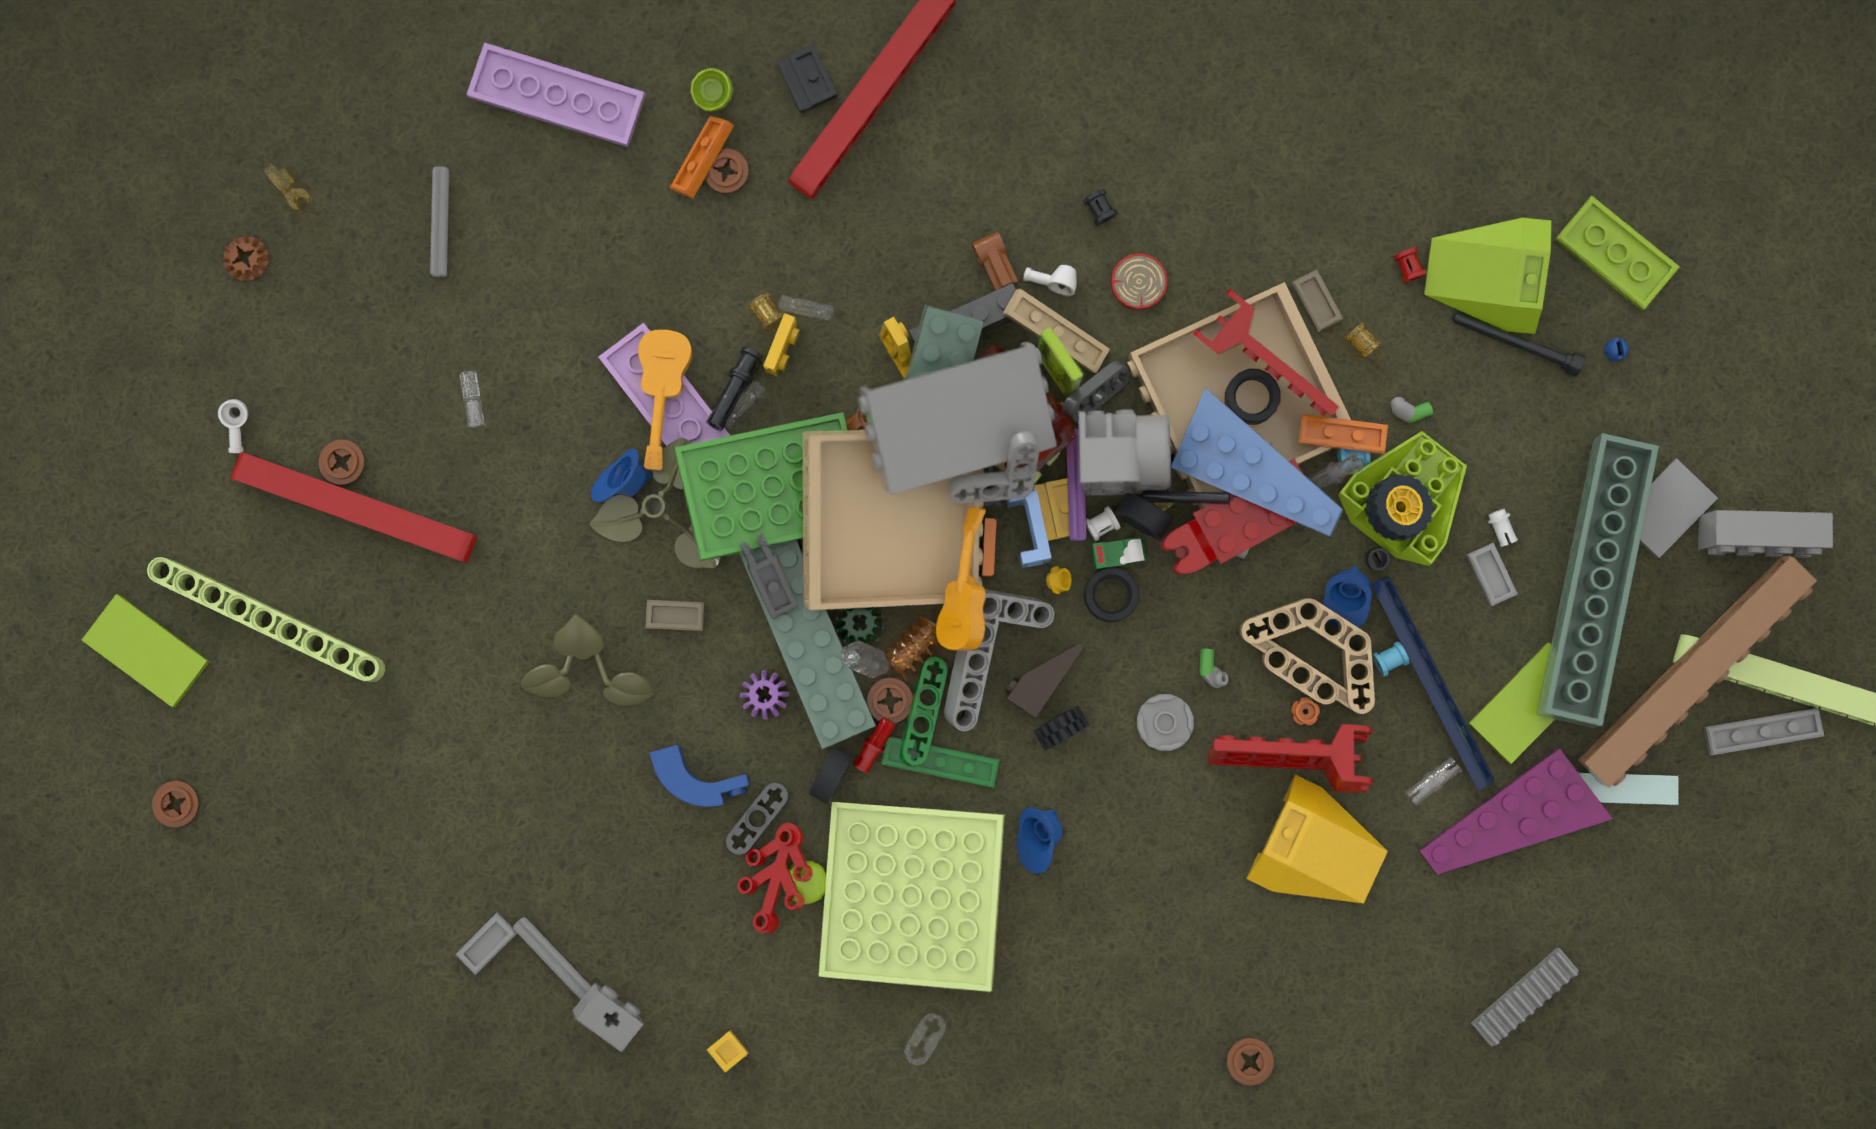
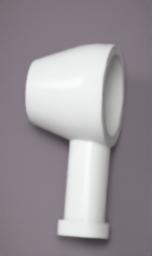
M1060 265L1052 275L1027 267L1023 281L1046 285L1053 292L1071 296L1076 290V270L1068 265ZM1058 284H1062L1066 287L1064 289H1060Z
M230 399L221 404L218 410V417L220 422L229 428V453L243 452L240 426L248 419V409L242 401ZM232 407H237L240 410V416L233 415Z

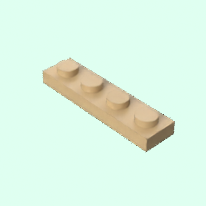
M1016 289L1003 312L1005 316L1038 338H1040L1041 332L1050 326L1073 361L1091 373H1097L1110 350L1022 289Z

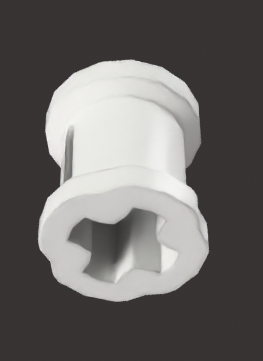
M1109 506L1105 507L1104 512L1094 518L1086 519V528L1095 542L1107 532L1113 529H1120V525Z

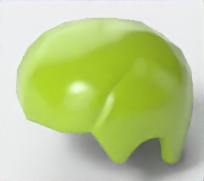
M708 68L699 72L692 80L690 93L698 107L706 111L715 112L725 108L731 101L733 86L730 78L724 72Z
M808 860L806 863L813 870V876L808 882H800L794 879V864L788 868L799 893L804 896V905L812 904L822 899L826 886V872L824 868L818 863ZM804 868L801 870V873H800V875H801L802 878H803L804 875H805V869H804ZM795 896L792 901L797 903V898Z

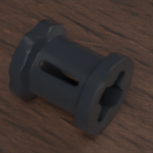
M1105 189L1098 190L1083 200L1084 205H1088L1095 218L1094 223L1096 226H1100L1118 215L1117 210H1113L1105 196L1107 193ZM1097 203H1100V205H1101V207H1102V209H1103V212H1101V210H1100V208L1098 207Z

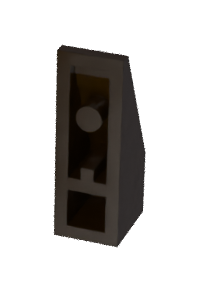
M1078 644L1025 673L1020 680L1014 677L1005 690L1010 694L1007 700L1035 719L1084 646Z

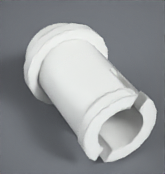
M1501 509L1488 515L1490 518L1488 523H1492L1500 547L1508 545L1505 533L1509 542L1518 541L1508 518L1510 513H1506L1505 509Z

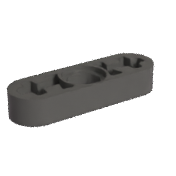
M1118 361L1111 362L1067 397L1063 404V414L1075 422H1079V412H1085L1087 415L1088 411H1095L1126 386L1131 376L1130 369Z
M780 783L767 785L730 831L726 838V845L732 853L740 855L748 852L781 811L789 798L788 790L784 785ZM779 788L782 790L780 796L783 800L781 802H773L770 808L775 809V811L771 815L765 807L758 805V803L762 799L766 804L771 797L768 791L770 789L775 791ZM755 810L762 811L766 816V821L761 827H755L750 823V814ZM744 822L748 829L757 832V834L753 838L749 833L744 840L747 846L745 848L740 846L736 849L733 846L735 841L732 838L734 835H742L745 829L740 828V826Z

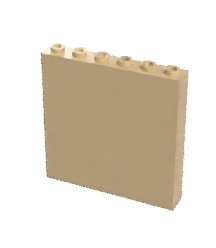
M1285 282L1245 300L1255 309L1249 335L1339 406L1333 415L1327 412L1324 417L1351 420ZM1239 304L1233 305L1129 354L1128 358L1130 361L1126 363L1127 367L1130 369L1133 378L1138 377L1142 386L1138 388L1139 393L1145 404L1150 402L1154 411L1151 415H1166L1169 418L1170 451L1175 456L1205 388L1224 403L1226 388L1239 372L1247 369H1261L1267 372L1265 368L1268 364L1260 358L1257 362L1252 360L1242 352L1245 348L1243 344L1217 354L1193 335L1195 330H1198L1209 340L1213 341L1224 327L1217 320L1219 315L1229 321L1241 306ZM1283 376L1279 380L1273 377L1281 390V401L1277 411L1267 421L1249 426L1264 440L1272 442V447L1286 460L1290 461L1295 458L1298 465L1334 449L1298 444L1301 415H1322L1310 406L1313 400L1304 394L1300 398L1287 388L1290 385L1287 379ZM1249 380L1238 387L1236 402L1243 411L1258 413L1267 407L1269 393L1262 383ZM1176 470L1181 480H1187L1190 487L1187 492L1229 493ZM1192 503L1194 506L1198 504L1200 509L1209 505L1204 503Z
M865 430L803 432V604L809 610L944 604L945 589L948 583L957 581L964 535L963 525L967 511L970 507L982 509L983 502L964 504L953 502L950 499L947 485L951 479L957 476L891 495L884 490L880 471H876L874 468L872 454H875L873 443H869ZM984 468L961 475L984 474ZM982 522L978 532H975L970 575L981 586L982 579L979 576V565H982L983 555L981 548H979V537L983 535Z

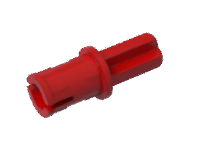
M885 717L881 718L870 738H865V744L861 752L852 763L860 771L869 773L880 752L883 753L885 751L883 746L895 728V724Z

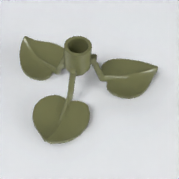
M686 438L675 440L663 449V470H653V476L657 482L667 484V487L659 491L658 495L647 496L642 503L640 513L639 505L633 498L616 495L602 505L597 515L590 522V526L600 535L618 542H629L640 536L643 531V524L640 518L645 515L655 519L664 518L684 532L675 541L676 556L683 564L693 568H716L721 559L719 557L700 561L692 524L688 529L668 514L670 504L664 498L665 495L671 491L673 486L683 490L674 448L690 444Z
M575 614L557 632L553 640L554 648L559 653L567 656L563 669L559 671L554 665H541L529 671L521 681V688L529 693L542 697L560 696L566 693L571 686V681L565 674L569 670L573 656L579 659H588L591 655H594L603 682L608 686L603 690V696L609 702L620 706L636 705L648 700L656 692V689L651 686L646 678L635 673H621L616 675L611 681L606 674L599 655L603 649L602 637L590 624Z

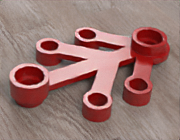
M792 823L781 825L773 841L761 849H750L746 854L748 865L760 867L764 864L766 858L778 852L776 861L752 877H742L738 881L739 892L752 895L758 887L770 880L762 910L753 918V926L759 933L772 934L778 929L779 918L774 909L781 884L786 893L785 906L788 909L797 911L802 909L805 904L804 896L799 893L788 869L789 856L795 865L793 869L795 880L800 882L810 881L813 876V870L807 865L800 849L803 842V833L797 825ZM789 833L790 837L789 840L786 842V836ZM757 853L758 859L754 862L753 856ZM804 868V869H805V875H804V877L802 878L801 875H800V873H801V870ZM749 881L750 887L746 890L745 884ZM796 896L797 903L793 906L792 900ZM763 917L765 918L764 926H762Z

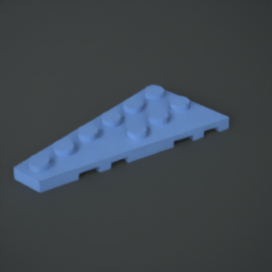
M1207 388L1204 389L1171 468L1332 536L1343 509L1240 419L1229 407L1222 403Z

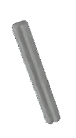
M442 166L434 167L432 170L430 274L437 278L446 277L449 170L447 167Z
M523 917L518 920L513 929L581 1000L591 988L589 983L527 918Z

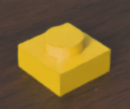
M731 1030L707 1049L724 1072H727L749 1053Z

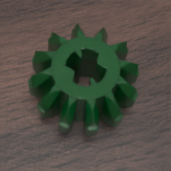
M867 607L853 608L851 612L848 608L841 609L847 617L837 616L836 621L846 625L837 628V632L843 633L848 631L843 638L845 643L852 636L855 637L853 641V647L858 648L860 638H863L865 647L870 646L867 638L869 635L875 641L879 640V636L873 630H884L883 625L875 624V621L882 620L884 616L883 614L872 616L878 607H870L869 610H866ZM857 616H859V619H861V616L867 618L865 621L867 628L863 631L861 628H859V631L854 629L856 624L853 620Z

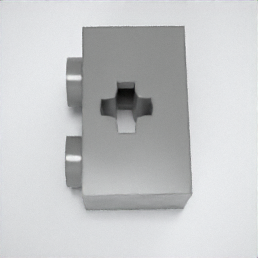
M594 983L573 1009L575 1018L622 1052L644 1025L639 1015L641 1011L628 1001L626 1004L617 999L618 994L607 985H604L602 988ZM606 1013H609V1014L615 1013V1016L612 1017V1016H609V1015H608L607 1017H605V1014H606Z

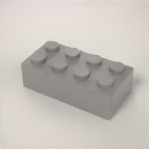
M1715 510L1698 518V550H1708V555L1723 556L1726 553H1735L1736 551V556H1754V554L1765 552V557H1781L1793 554L1794 558H1810L1811 555H1822V550L1833 548V513Z

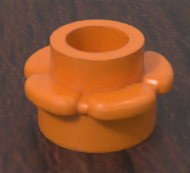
M1304 697L1292 705L1291 712L1294 714L1293 719L1297 724L1309 726L1317 721L1320 708L1311 698ZM1304 709L1308 710V713L1306 715L1303 714Z

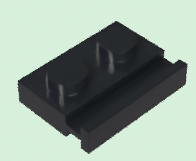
M814 44L789 55L783 60L777 61V65L801 114L807 109L815 108L838 97Z

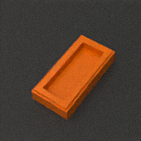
M985 518L982 578H992L994 576L996 520L991 518Z

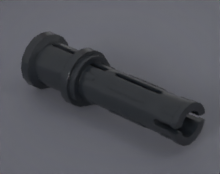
M743 347L741 349V357L736 366L732 367L729 371L730 379L706 421L710 427L722 431L743 390L746 386L752 384L754 381L752 376L758 365L764 362V357L751 348Z

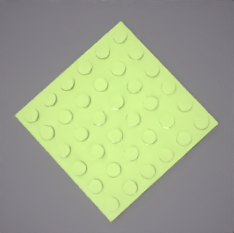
M832 802L819 977L991 992L993 990L1005 815Z

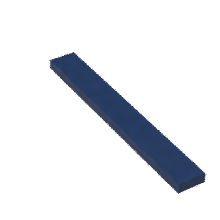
M1386 576L1372 583L1371 585L1477 790L1487 787L1494 780V777L1391 578Z

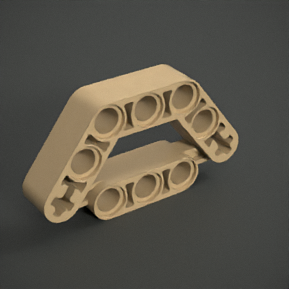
M1310 598L1300 599L1250 617L1240 625L1239 631L1242 639L1263 652L1262 662L1264 666L1315 701L1322 704H1330L1337 700L1352 711L1360 714L1368 713L1372 710L1375 696L1370 637L1367 633L1318 601ZM1305 603H1310L1315 608V614L1312 618L1306 620L1301 616L1300 609ZM1278 613H1284L1288 618V623L1283 629H1277L1273 624V618ZM1266 617L1267 626L1272 633L1267 635V629L1257 632V638L1255 639L1252 635L1246 634V631L1250 629L1249 624L1253 623L1257 627L1265 624L1262 619ZM1330 619H1335L1339 624V630L1334 635H1328L1325 631V623ZM1303 627H1308L1342 649L1344 688L1270 639ZM1358 634L1363 639V646L1361 649L1353 651L1349 646V640L1353 635ZM1275 651H1279L1283 655V663L1278 667H1272L1269 664V656ZM1361 663L1365 668V674L1361 679H1354L1351 675V668L1355 664ZM1298 667H1304L1308 673L1307 679L1302 683H1296L1293 679V672ZM1322 683H1328L1332 688L1331 695L1325 699H1321L1317 694L1318 686ZM1352 683L1357 685L1366 684V688L1360 687L1361 696L1367 698L1366 702H1362L1360 708L1358 704L1353 703V698H1358V688H1352Z

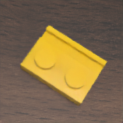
M784 313L763 365L766 373L776 377L779 370H785L789 360V355L786 354L789 344L795 345L800 329L796 328L797 322L795 317Z
M1068 478L1034 485L1033 491L1037 490L1047 540L1070 537Z

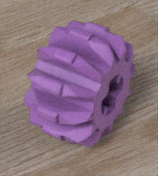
M762 670L760 681L756 674H751L750 677L754 684L751 685L748 682H743L742 684L745 688L750 689L749 693H740L741 698H750V701L746 702L743 708L749 709L754 705L755 707L751 712L753 717L758 715L760 709H762L763 719H768V709L771 710L774 716H778L779 712L775 706L787 707L785 702L779 700L780 697H789V692H779V689L785 687L787 683L783 680L775 685L774 683L778 679L777 673H773L770 680L767 681L768 674L766 670ZM765 687H769V694L772 695V698L769 702L765 699V703H761V696L757 693L760 689L765 690Z

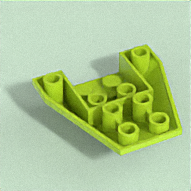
M1517 218L1431 238L1424 295L1502 330L1535 334L1543 307L1551 252V220Z
M1421 431L1355 472L1338 496L1350 523L1398 559L1430 566L1447 543L1467 466ZM1398 474H1403V476L1410 475L1413 476L1412 478L1421 481V484L1428 489L1433 506L1431 522L1427 524L1428 527L1425 530L1405 540L1393 541L1390 538L1385 539L1381 537L1380 533H1376L1373 530V526L1368 522V515L1365 512L1366 498L1369 496L1370 489L1374 488V485ZM1396 504V509L1399 512H1402V510H1400Z

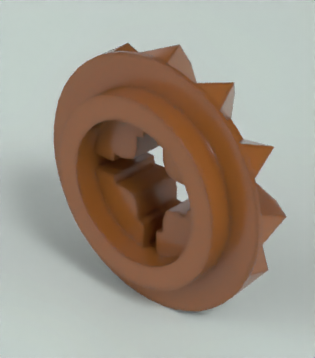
M721 149L705 180L710 188L721 194L734 193L743 187L748 178V164L739 152L732 149ZM728 161H730V169L735 174L728 175L725 182H723V175L718 170L724 169Z
M244 235L240 238H233L232 242L225 246L222 260L225 270L232 277L241 281H250L261 276L266 270L269 255L261 241ZM240 249L247 254L251 253V256L248 257L251 267L244 262L238 263V260L241 259Z
M342 439L335 440L327 444L321 451L319 469L324 478L329 482L347 485L357 481L359 475L364 471L365 458L361 448L355 443ZM335 454L343 458L349 457V460L346 462L349 471L342 467L336 469V465L339 462Z
M885 678L876 682L871 687L867 697V705L872 716L878 721L885 717L893 723H898L908 716L913 696L909 687L901 680ZM888 688H890V693H892L893 697L903 698L902 701L894 704L892 714L887 705L877 703L886 698Z
M181 781L167 782L159 787L154 794L152 800L153 813L158 821L166 826L180 827L187 825L197 816L196 812L200 806L197 797L198 793L194 791L190 784ZM173 796L176 799H186L180 805L181 812L177 809L166 810L173 803Z
M1256 1038L1241 1039L1232 1045L1227 1054V1068L1232 1077L1242 1084H1260L1272 1072L1274 1065L1272 1052L1264 1042ZM1242 1052L1248 1056L1259 1052L1254 1060L1259 1068L1258 1071L1251 1066L1241 1071L1245 1063L1241 1055Z

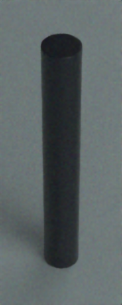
M1144 490L1143 499L1149 502L1230 504V493Z

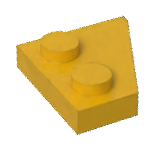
M892 317L883 323L879 337L905 380L911 358V351L907 340L909 334L903 323H897L896 319Z

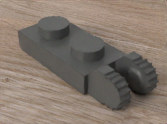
M763 534L756 536L757 544L765 557L755 561L752 550L746 542L740 544V547L749 564L747 567L770 617L774 618L797 607L798 604L776 556L771 552Z

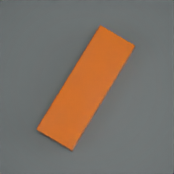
M709 116L670 186L674 192L694 198L733 129V124L727 120Z
M1302 414L1298 444L1384 454L1388 425Z

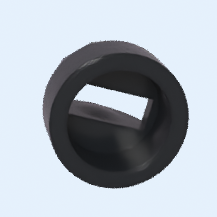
M1374 547L1366 552L1365 563L1369 568L1381 571L1389 565L1390 555L1385 549ZM1373 554L1380 564L1376 565L1372 557Z

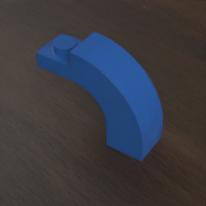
M681 745L650 752L654 770L661 783L674 796L687 803L708 807L726 804L724 792H728V796L731 797L745 793L744 787L750 786L748 774L715 783H708L697 779L686 766Z

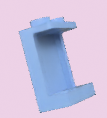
M1037 490L1032 491L1023 498L1008 499V508L1020 505L1025 506L1034 550L1020 553L1019 562L1021 569L1049 563L1051 553Z

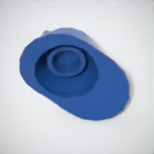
M636 449L627 450L617 461L604 470L591 489L593 501L597 503L604 502L615 494L632 497L651 479L652 472L645 469L644 464L639 460V454Z
M1354 566L1351 570L1339 572L1330 578L1326 585L1323 605L1359 628L1367 619L1372 598L1370 583L1367 577L1358 572L1357 566ZM1335 619L1328 620L1332 625L1339 628V624Z
M1028 808L1020 815L1017 851L1022 865L1032 873H1042L1049 868L1054 847L1062 839L1063 830L1057 818L1056 810L1039 811L1038 809Z

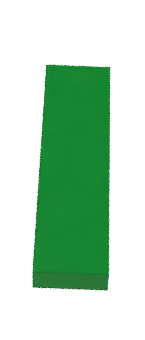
M889 737L886 741L882 765L994 788L999 759L930 745L926 761L915 767H909L901 761L899 756L902 739ZM915 742L912 749L907 750V753L911 755V760L920 757V753L916 752L917 742Z

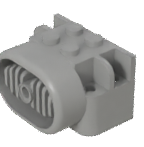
M1118 410L1116 414H1105L1104 411H1088L1086 415L1085 412H1079L1080 482L1086 496L1126 495V493L1142 494L1143 490L1168 489L1171 486L1169 418L1166 415L1136 416L1133 410Z

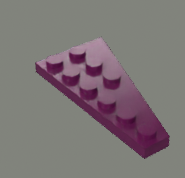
M1557 748L1422 847L1419 852L1436 874H1441L1613 818L1561 749Z

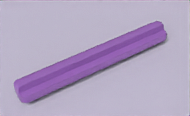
M1070 429L1066 432L1069 535L1071 541H1083L1086 539L1085 492L1080 482L1079 429Z

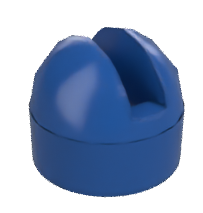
M1620 338L1611 339L1604 347L1605 356L1614 362L1624 359L1629 351L1627 342ZM1616 342H1618L1620 346V356H1618V347Z

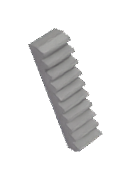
M1556 948L1473 1020L1471 1025L1489 1046L1498 1045L1502 1038L1507 1037L1511 1030H1515L1517 1025L1524 1022L1528 1015L1533 1014L1535 1009L1541 1007L1545 1000L1550 999L1553 993L1558 992L1562 985L1569 982L1571 977L1578 975L1579 970L1560 948Z

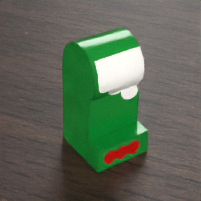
M1143 538L1092 543L1091 545L1095 571L1147 561Z

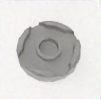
M1159 694L1149 698L1140 707L1137 715V730L1141 739L1149 747L1159 751H1172L1181 747L1189 739L1194 728V717L1190 707L1182 699L1171 694Z

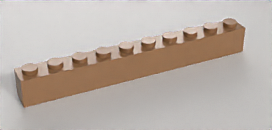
M1781 556L1577 761L1602 785L1610 788L1612 785L1617 786L1627 775L1625 772L1632 765L1636 766L1641 763L1647 756L1646 751L1653 744L1661 743L1668 735L1666 731L1673 724L1677 725L1682 722L1688 715L1687 710L1694 703L1702 702L1709 694L1708 689L1715 682L1720 683L1730 673L1728 669L1735 662L1743 661L1750 654L1749 648L1756 641L1761 642L1771 632L1769 628L1776 621L1784 620L1792 611L1790 607L1797 600L1805 599L1812 592L1811 586L1817 580L1792 556Z

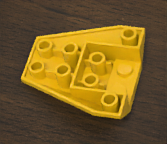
M1294 775L1283 799L1285 801L1284 807L1262 853L1257 854L1246 879L1272 892L1364 904L1388 851L1322 787L1298 775Z

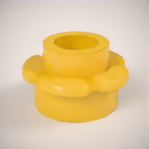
M1058 566L1052 567L1046 577L1047 586L1055 594L1068 591L1072 584L1069 570L1066 568L1059 569Z

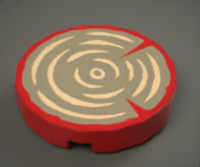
M1142 253L1128 255L1120 260L1113 270L1110 281L1112 293L1126 308L1137 311L1149 309L1158 303L1165 294L1167 287L1166 271L1162 264L1150 255Z

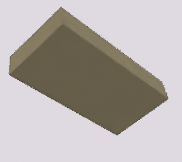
M1317 269L1291 283L1317 333L1343 320Z
M647 600L645 628L703 631L705 603Z

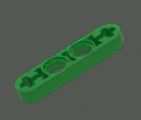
M931 657L925 660L919 668L899 755L901 761L909 767H915L924 763L928 757L948 671L946 663L939 657ZM936 664V669L940 671V674L935 675L932 679V684H937V687L923 684V681H930L931 672L927 670V667ZM923 690H928L933 694L934 701L932 705L926 706L921 702L920 694ZM918 717L923 718L927 722V730L923 734L916 732L913 727V722ZM910 736L915 739H924V743H917L916 752L920 753V757L914 758V760H911V755L907 753V750L914 747L916 741L910 740Z

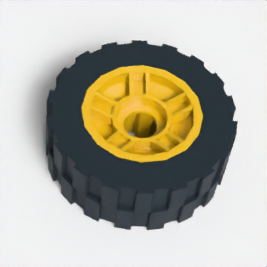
M1403 474L1391 476L1375 484V487L1369 491V496L1365 502L1367 504L1365 512L1368 515V522L1373 526V530L1376 533H1380L1381 537L1385 539L1390 538L1393 541L1405 540L1425 530L1428 527L1427 524L1431 522V514L1433 512L1432 498L1429 496L1426 486H1423L1418 479L1412 478L1413 476H1403ZM1396 504H1397L1398 508H1399L1400 510H1402V512H1399V511L1396 509Z

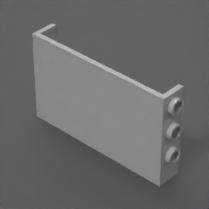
M1023 342L1020 343L1021 348L872 390L867 387L860 388L862 397L858 398V404L863 415L866 414L868 425L865 426V432L869 443H873L875 454H872V461L875 470L880 471L884 490L892 495L1006 462L1012 437L1024 431L1032 432L1036 435L1039 452L1057 447L1051 422L1054 421V413L1051 405L1047 404L1045 393H1048V385L1045 377L1041 376L1039 365L1042 364L1039 349L1035 348L1033 344Z

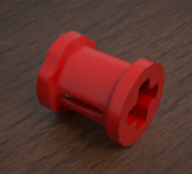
M1417 247L1393 256L1394 261L1398 262L1402 271V282L1404 284L1427 275L1426 270L1422 269L1417 257ZM1408 260L1410 261L1411 266L1413 268L1412 271L1410 270V267L1408 265Z

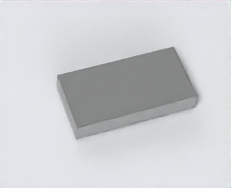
M1494 543L1466 555L1490 607L1518 595Z
M497 912L455 955L476 975L517 935V932Z

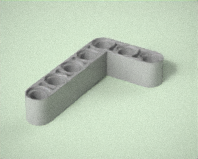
M985 589V599H989V604L983 609L985 622L983 641L973 651L957 650L944 707V718L949 724L960 731H969L976 725L999 621L1045 628L1054 619V610L1050 604L1034 597ZM1014 602V611L1008 614L1007 609ZM1040 607L1041 613L1034 619V612ZM976 654L977 659L975 663L969 666L970 657ZM970 682V689L966 693H963L962 691L964 685ZM964 710L963 718L956 721L957 714Z

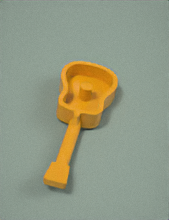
M671 330L650 331L642 337L638 346L639 359L643 368L641 388L647 396L654 398L650 444L647 446L644 462L646 470H663V447H661L665 401L676 399L682 394L683 376L689 368L693 356L689 340L681 333Z
M970 507L967 511L963 525L964 535L957 581L948 583L945 589V602L937 620L936 635L938 642L950 650L973 651L981 645L984 637L983 605L985 589L977 584L976 579L970 575L975 532H978L986 512L985 509Z

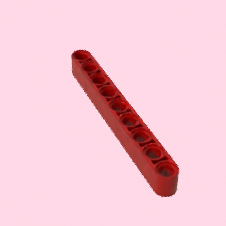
M956 0L918 1L795 168L788 180L789 185L811 200L817 195L818 192L816 190L820 191L834 172L832 168L836 169L850 150L849 145L852 147L867 127L865 123H870L883 105L882 101H886L900 82L898 78L900 80L903 78L916 60L914 57L917 58L932 37L930 35H934L947 18L948 14L946 13L950 14L953 10Z
M240 452L230 479L464 563H468L477 540V536L243 452Z

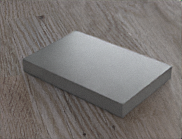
M1677 458L1651 483L1640 543L1656 559L1660 558L1718 499Z

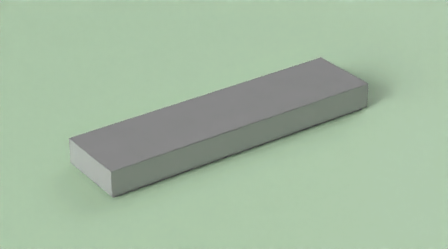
M1819 708L1703 727L1709 755L1824 736Z

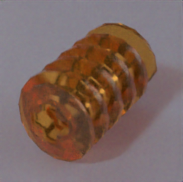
M922 616L916 620L918 626L911 624L908 628L909 633L903 632L900 635L901 641H893L892 646L894 650L886 648L884 651L889 665L904 680L908 679L904 671L905 669L912 672L916 671L912 663L913 661L923 664L924 661L921 654L932 655L929 649L930 645L936 648L940 647L937 641L936 624Z

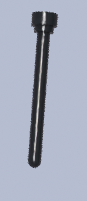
M1455 313L1452 317L1455 324L1561 365L1565 373L1574 377L1578 376L1585 361V356L1573 352V354L1567 353L1565 355L1461 313Z

